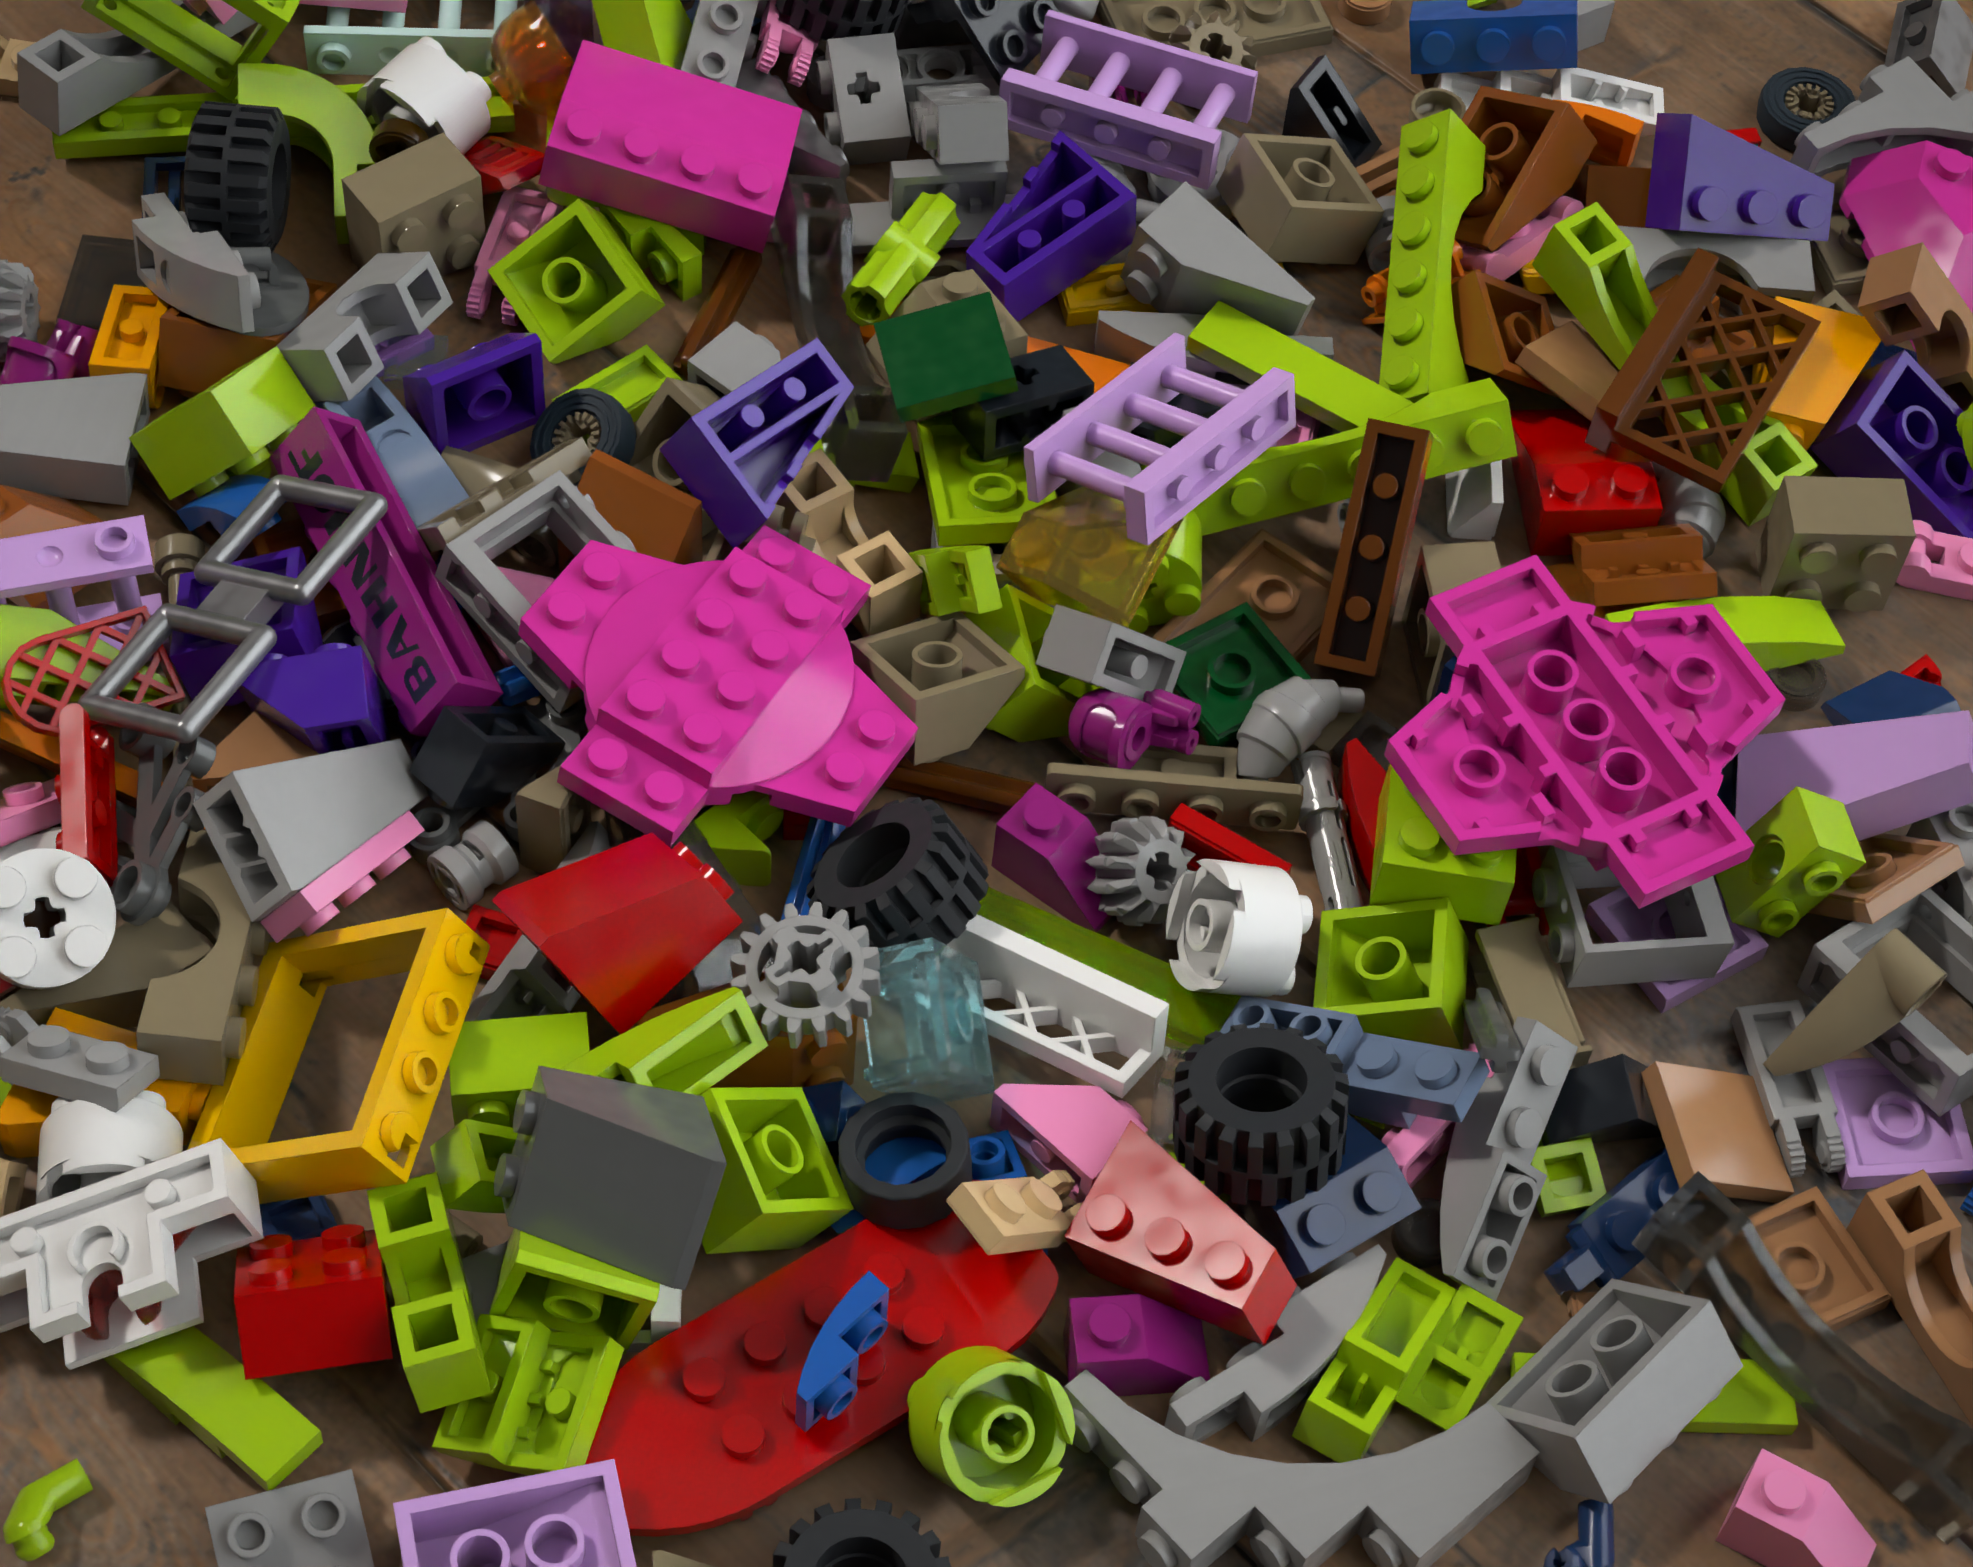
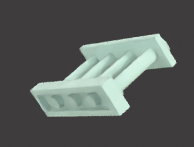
M440 0L438 28L404 27L405 13L383 11L382 27L348 26L350 8L328 6L326 26L304 25L303 35L308 72L313 74L376 75L408 45L418 42L422 37L428 36L436 40L443 47L447 56L465 72L472 71L481 77L510 75L513 79H532L530 30H516L518 0H495L493 30L460 29L462 0ZM519 0V1H537V0Z

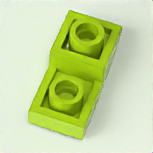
M599 203L600 213L606 217L641 270L650 267L655 279L662 285L668 284L682 302L702 293V253L684 235L669 224Z

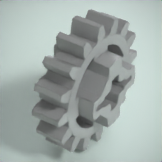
M814 902L809 910V914L801 916L798 915L797 909L792 903L785 904V919L778 922L766 913L760 915L761 934L757 935L752 932L743 931L740 935L742 953L731 955L730 964L734 978L730 982L731 987L735 986L742 990L756 1021L761 1020L764 1038L770 1041L780 1031L788 1032L790 1048L797 1049L803 1035L813 1034L814 1040L819 1047L827 1046V1031L836 1028L839 1033L846 1037L852 1035L851 1015L854 1014L858 1017L869 1019L872 1014L870 996L880 995L881 992L880 973L877 972L880 970L878 947H869V933L866 926H858L849 931L848 912L843 909L834 914L831 919L824 918L821 902ZM772 958L774 964L764 970L765 979L760 982L762 970L767 961ZM851 967L852 973L849 982L841 992L837 985L846 980V970Z

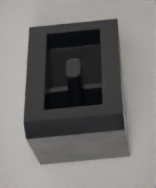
M1326 54L1317 57L1290 89L1282 135L1335 139L1356 168L1368 162L1382 143Z
M1619 1054L1570 1069L1541 1138L1543 1146L1591 1137L1593 1143L1662 1136L1641 1072L1648 1067L1625 1054Z

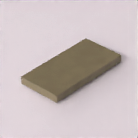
M1099 0L1096 9L1103 26L1170 45L1169 36L1175 26H1179V24L1185 26L1189 16L1197 12L1207 21L1210 14L1218 10L1221 22L1226 26L1230 22L1239 19L1238 36H1254V45L1248 53L1255 57L1330 44L1334 32L1319 0Z

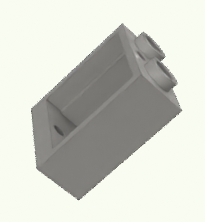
M1552 845L1550 846L1540 868L1536 869L1533 874L1532 892L1536 905L1544 908L1550 928L1548 936L1550 955L1555 963H1560L1567 988L1715 977L1735 942L1713 876L1664 897L1675 931V939L1593 944L1576 889L1622 885L1609 867L1596 872L1585 856L1567 852Z

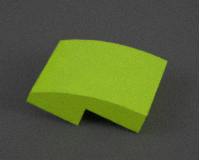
M480 1314L476 1326L492 1393L446 1406L432 1448L439 1453L528 1476L585 1465L625 1348L610 1336L551 1331L538 1319Z

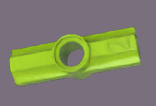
M922 192L899 222L895 220L865 257L863 262L866 265L861 267L845 288V292L841 295L846 304V315L859 326L874 325L873 323L887 320L905 296L908 297L940 259L941 256L937 253L944 248L961 223L956 214V204L942 192L937 194Z

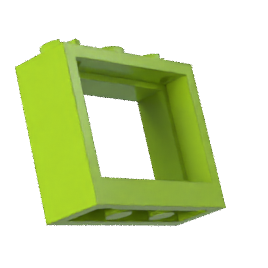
M84 0L81 8L233 101L238 95V63H261L289 24L300 0H222L259 23L243 46L170 0Z

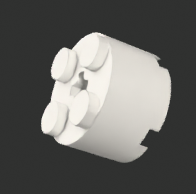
M428 36L422 37L418 42L408 45L362 86L357 94L358 107L366 118L372 115L377 125L387 119L401 118L420 126L427 133L429 139L444 132L463 155L488 133L491 125L490 113L486 102L492 97L487 83L475 72H465L447 56L443 47L436 40Z
M54 848L25 850L0 863V978L21 988L41 990L68 984L90 972L104 958L112 942L116 927L114 898L103 876L88 860L73 853ZM35 901H45L47 911H58L60 915V923L50 928V938H40V932L37 927H25L23 918L35 910Z
M1204 858L1197 861L1201 865L1197 871L1185 870L1172 892L1166 917V939L1177 940L1179 960L1169 959L1172 973L1179 984L1190 991L1259 998L1288 994L1295 982V964L1300 951L1302 935L1310 929L1313 920V906L1309 897L1299 895L1290 875L1279 867Z
M143 1090L116 1113L91 1102L83 1100L72 1101L62 1097L56 1098L52 1103L51 1114L46 1118L40 1130L36 1204L183 1152L182 1127L176 1117L166 1110L165 1098L159 1093Z

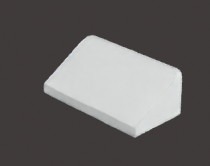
M1502 460L1445 474L1447 533L1450 537L1491 541V538L1494 537L1504 504Z

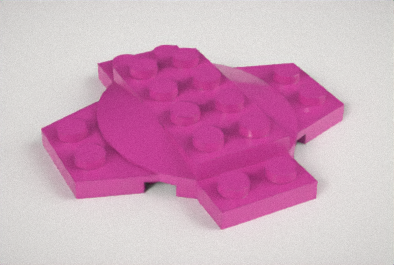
M766 525L761 527L743 550L735 547L724 561H703L686 565L590 540L522 616L518 635L569 689L580 687L584 692L587 709L585 722L589 733L560 766L557 783L645 834L652 832L669 847L674 844L704 805L730 804L732 794L749 791L768 794L769 805L851 827L913 745L918 731V727L853 661L852 649L844 629L867 602L871 585Z
M1537 555L1430 597L1425 614L1458 658L1447 694L1441 692L1388 740L1384 755L1454 855L1552 845L1564 851L1585 856L1596 872L1609 867L1639 909L1749 859L1755 845L1717 796L1724 776L1721 775V772L1780 713L1786 699L1713 604L1635 611L1631 621L1613 623L1593 616L1596 606L1571 601Z

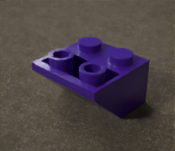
M329 643L317 647L314 653L291 657L278 653H268L238 688L252 712L257 711L319 754L391 741L385 691L361 645L352 647L345 643Z

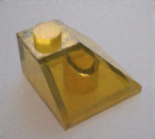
M1080 487L1024 512L996 568L1028 595L1041 602L1053 606L1058 604L1128 628L1183 518L1150 545L1146 546L1127 538L1126 511L1122 501L1086 487Z

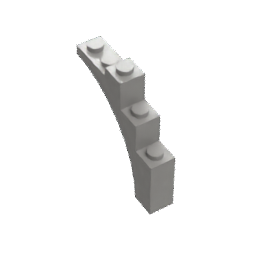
M1909 56L1889 67L1879 65L1862 80L1859 87L1862 92L1858 100L1847 105L1835 118L1823 124L1820 121L1813 122L1798 135L1794 142L1797 148L1790 163L1821 177L1833 171L1847 169L1848 164L1853 158L1925 140L1946 148L1958 150L1965 155L1973 157V90L1962 89L1949 98Z
M1086 1369L1064 1387L1071 1402L1075 1418L1073 1444L1083 1452L1092 1450L1110 1469L1109 1475L1117 1490L1131 1503L1137 1504L1141 1502L1143 1504L1135 1536L1138 1538L1137 1545L1141 1554L1152 1567H1208L1245 1535L1250 1538V1545L1254 1554L1265 1567H1319L1356 1534L1362 1538V1544L1367 1555L1378 1567H1430L1527 1481L1540 1453L1487 1402L1448 1430L1397 1452L1343 1463H1282L1230 1454L1178 1435L1128 1406Z

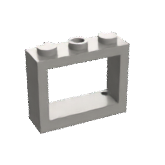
M559 470L446 544L435 577L555 710L561 714L582 699L584 692L580 687L569 689L518 635L520 620L532 605L491 560L545 524L575 557L590 540L634 552L637 551L631 540L624 533L615 531L596 510L589 494L583 496L577 486H574Z
M1928 888L1874 924L1852 921L1814 944L1797 986L1818 1005L1886 934L1894 928H1898L1947 973L1945 980L1973 1004V926ZM1917 1010L1864 1046L1869 1053L1939 1117L1973 1095V1053L1967 1056Z

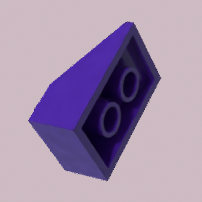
M1904 349L1857 376L1826 425L1810 446V449L1837 477L1904 479L1912 520L1927 522L1936 532L1973 539V470L1967 460L1963 441L1956 426L1957 418L1964 411Z

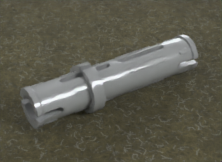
M1316 750L1303 753L1299 760L1294 759L1290 765L1295 784H1301L1304 787L1298 823L1301 830L1305 831L1309 838L1317 881L1325 907L1324 911L1362 907L1365 904L1362 899L1352 849L1346 832L1345 823L1349 818L1347 804L1343 799H1339L1330 755L1324 751Z

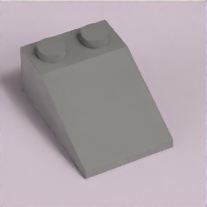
M1186 181L1138 225L1120 275L1135 299L1143 304L1152 305L1159 313L1206 315L1219 300L1288 336L1299 334L1316 299Z

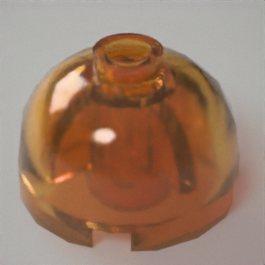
M531 0L506 17L492 37L490 53L497 70L488 75V77L507 105L517 99L530 113L541 116L557 115L574 61L536 2Z

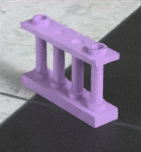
M1048 10L1045 15L1040 62H1043L1042 66L1035 75L1008 68L1001 78L999 96L1007 102L1008 130L1047 142H1051L1061 130L1090 155L1182 183L1186 181L1189 185L1208 190L1215 178L1222 131L1216 130L1223 116L1248 123L1252 113L1258 71ZM1066 69L1096 78L1088 91L1058 82ZM1118 85L1148 94L1140 107L1110 98ZM1170 101L1201 110L1193 123L1163 114Z
M1174 333L1023 447L1028 500L1039 503L1066 481L1122 501L1125 507L1127 538L1148 546L1296 427L1294 374L1273 367L1245 390L1187 370L1185 336ZM1181 393L1218 406L1221 409L1209 418H1205L1167 403ZM1142 422H1146L1184 436V438L1169 448L1129 432ZM1108 451L1147 467L1131 478L1091 462L1103 452Z
M144 515L0 539V604L8 605L6 598L45 591L49 609L76 625L146 605L150 616H152L163 605L160 593L140 596L136 579L137 575L154 573ZM110 580L115 601L76 607L71 587ZM134 619L109 627L127 635ZM100 633L99 638L121 650L123 643ZM168 637L163 642V645L169 657L170 641Z

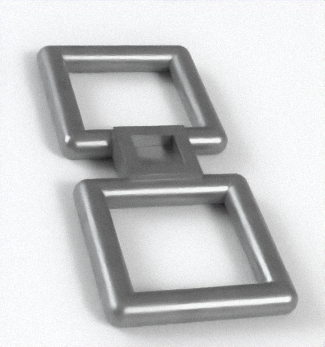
M280 474L272 477L196 564L194 568L195 579L203 585L215 587L197 609L171 603L161 605L80 697L78 704L89 713L90 720L181 743L194 741L277 641L276 632L272 627L266 625L267 622L284 602L304 606L315 598L388 509L386 498L375 492ZM285 501L350 514L297 578L231 565ZM173 631L239 645L181 715L115 699Z

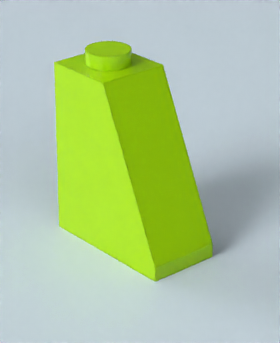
M591 0L605 47L680 70L692 29V23L680 0Z

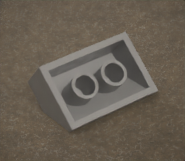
M1612 1278L1488 1402L1540 1452L1534 1466L1560 1490L1611 1504L1619 1495L1630 1488L1633 1480L1663 1449L1669 1447L1676 1440L1680 1431L1708 1403L1718 1397L1722 1388L1743 1367V1364L1711 1300Z

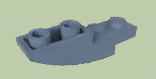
M377 376L350 401L313 402L318 408L360 420L416 527L469 497L425 433Z
M1241 996L1220 1030L1221 1033L1225 1034L1230 1032V1026L1245 1023L1247 1028H1259L1260 1023L1275 1024V1029L1286 1031L1289 1027L1303 1031L1304 1039H1319L1327 1045L1326 1054H1336L1343 1063L1342 1073L1348 1075V1113L1410 1129L1417 1115L1462 1123L1490 1072L1485 1059H1481L1478 1052L1364 1033L1355 1014L1252 996Z

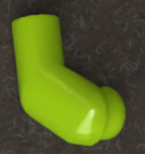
M77 1458L25 1486L17 1495L4 1523L3 1535L6 1544H13L18 1559L29 1562L49 1552L54 1546L55 1539L48 1531L46 1524L50 1521L53 1512L93 1490Z

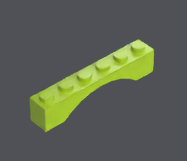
M1451 108L1401 126L1379 385L1413 403H1416L1432 392L1467 384L1469 381L1454 321L1451 292V259L1455 234L1461 216L1471 200L1483 190L1486 146Z
M1595 202L1554 224L1532 265L1620 370L1658 309L1641 273L1633 244L1599 203ZM1678 356L1674 362H1679ZM1700 373L1708 392L1723 390L1705 373ZM1686 376L1662 380V385L1668 399L1694 395ZM1653 396L1648 403L1655 402ZM1740 402L1715 406L1723 426L1747 422ZM1701 409L1675 414L1683 433L1708 429ZM1766 416L1720 493L1750 527L1770 514L1784 476H1811L1818 465L1781 420ZM1736 439L1729 440L1731 446L1733 445ZM1715 443L1689 447L1694 459L1718 470L1722 463V458Z
M1491 378L1432 392L1416 403L1379 419L1431 431L1434 439L1425 479L1518 456L1508 399ZM1367 424L1323 438L1268 448L1193 509L1201 523V536L1350 499ZM1143 465L1141 469L1144 470L1147 466Z

